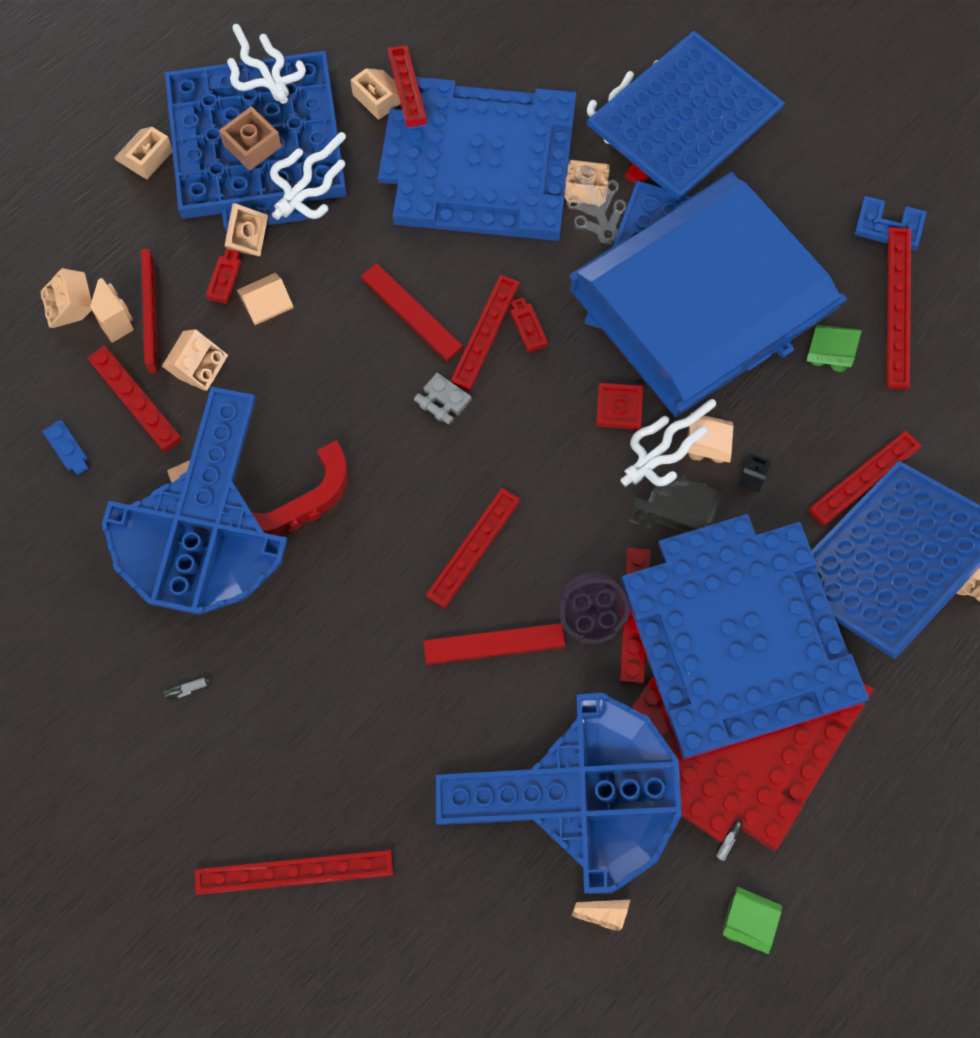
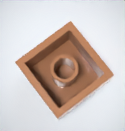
M252 106L219 130L223 145L249 171L282 147L278 131Z

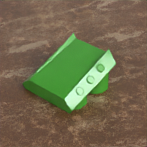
M816 324L806 361L816 366L830 364L834 371H845L847 367H852L862 331Z
M736 887L725 917L722 935L726 936L728 940L743 943L752 949L769 954L780 919L782 905Z

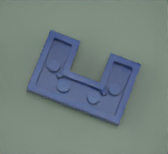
M865 196L854 235L888 243V229L890 227L911 229V250L916 251L919 246L926 211L906 206L901 223L881 218L885 201Z

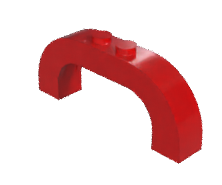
M337 440L317 450L319 460L325 468V477L316 489L272 512L265 514L252 512L264 533L280 536L288 531H296L305 522L317 520L321 514L331 509L340 500L347 486L348 469L344 453Z

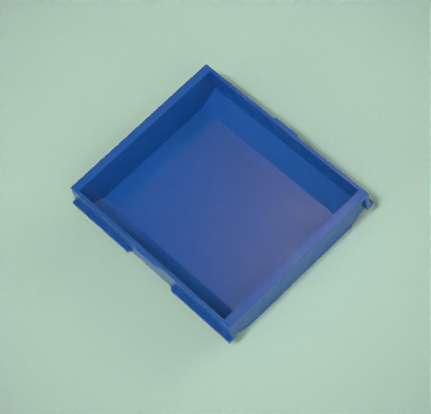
M730 172L674 208L673 212L632 238L628 237L569 275V278L572 280L571 292L675 418L745 371L751 370L769 358L773 352L839 309L840 305L847 301V298L842 293L839 294L830 275L748 184L738 179L733 172Z

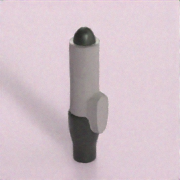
M203 677L174 686L164 691L166 699L189 695L191 691L206 687L210 683V679Z
M736 819L735 823L730 827L716 855L718 862L726 859L740 834L744 823L742 820Z

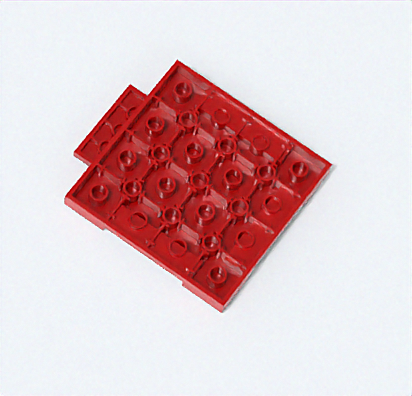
M654 676L631 709L649 717L679 760L682 817L720 843L736 819H740L744 822L741 827L743 832L772 851H775L801 811L803 804L865 703L682 760ZM863 683L867 695L870 697L874 689Z

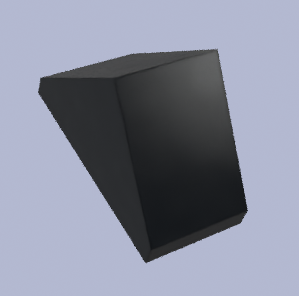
M750 454L738 484L759 492L771 461Z

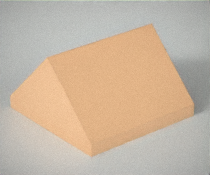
M233 204L225 247L240 253L260 256L268 215Z
M276 273L237 290L254 325L294 308L282 279Z

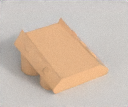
M570 160L564 194L569 204L574 202L597 205L598 208L605 203L610 169L609 164Z
M704 415L688 427L687 437L702 426L707 428L706 435L689 448L687 453L691 459L700 461L704 457H708L717 463H730L733 422Z
M630 900L576 902L572 916L611 930L620 931L626 918Z

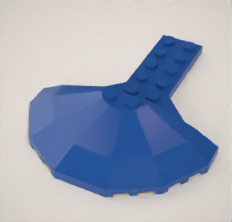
M211 386L188 470L181 474L180 478L170 484L163 485L153 491L152 495L142 501L138 500L132 505L108 501L101 525L106 535L107 546L114 563V570L150 605L201 615L247 599L282 564L288 539L263 532L233 483L255 405V395Z
M604 693L577 695L576 721L531 770L436 775L437 825L534 820L583 867L585 894L614 893L655 865L682 817L678 758L648 716L629 708V706L610 698Z

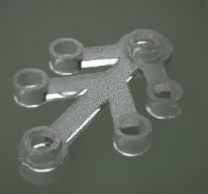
M583 165L577 170V179L580 183L584 184L592 206L580 201L576 196H570L567 199V207L571 210L578 209L597 217L600 225L587 221L582 215L575 218L574 225L577 229L585 228L596 233L598 239L603 244H612L618 233L616 224L620 215L626 210V203L623 200H617L614 203V212L608 222L605 213L613 195L618 191L619 185L614 180L609 181L606 184V192L600 203L592 182L593 169L588 165ZM586 172L589 174V177L583 179L581 174ZM610 184L616 186L614 191L609 190L608 186ZM574 199L577 201V205L571 206L569 201ZM621 203L624 208L617 210L616 205ZM583 219L584 225L579 226L577 220ZM610 231L612 236L607 238L604 236V232Z

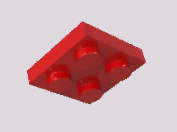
M599 383L596 426L640 429L643 386Z

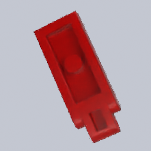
M226 249L224 256H219L206 293L207 300L228 304L241 266L239 251Z
M523 297L511 301L513 309L510 310V314L527 353L548 347V341L531 303L526 304Z

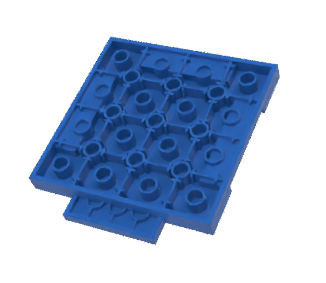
M326 51L283 56L284 65L280 71L281 77L297 72L298 70L295 65L297 61H302L306 69L302 79L285 85L289 95L287 97L288 101L284 104L276 101L267 87H257L248 91L235 89L230 81L231 70L228 64L165 72L178 210L182 219L222 214L224 229L228 231L232 205L238 204L268 215L266 225L308 220V217L297 209H294L288 217L282 216L279 220L273 217L272 213L276 210L275 204L283 198L285 192L271 179L270 170L277 161L288 158L298 148L302 149L303 155L294 164L278 172L279 176L286 180L293 188L304 176L303 166L307 157L323 150L338 135ZM261 59L260 61L265 63L272 76L271 72L276 59ZM244 62L236 63L240 71L238 79L240 82L244 83L263 78L258 68L249 66ZM252 106L278 131L282 147L249 171L223 145L219 130ZM340 146L325 159L313 163L311 167V181L303 190L317 188L323 184L326 173L341 160ZM343 169L333 178L331 187L326 193L316 197H307L301 203L306 205L308 201L347 196Z
M416 77L427 125L406 128L402 110H389L378 175L379 183L398 184L393 211L394 225L559 241L576 92L536 88L535 93L456 86V81Z
M746 514L660 540L658 544L665 563L624 575L621 578L628 604L682 760L866 703L869 700L853 656L848 653L815 568L817 566L800 522L756 535L750 518Z

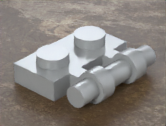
M438 373L423 388L428 396L424 397L418 393L414 398V401L420 404V408L430 411L440 422L444 421L448 425L454 419L449 413L452 411L459 416L471 401L469 394ZM438 401L443 407L439 408L434 402Z

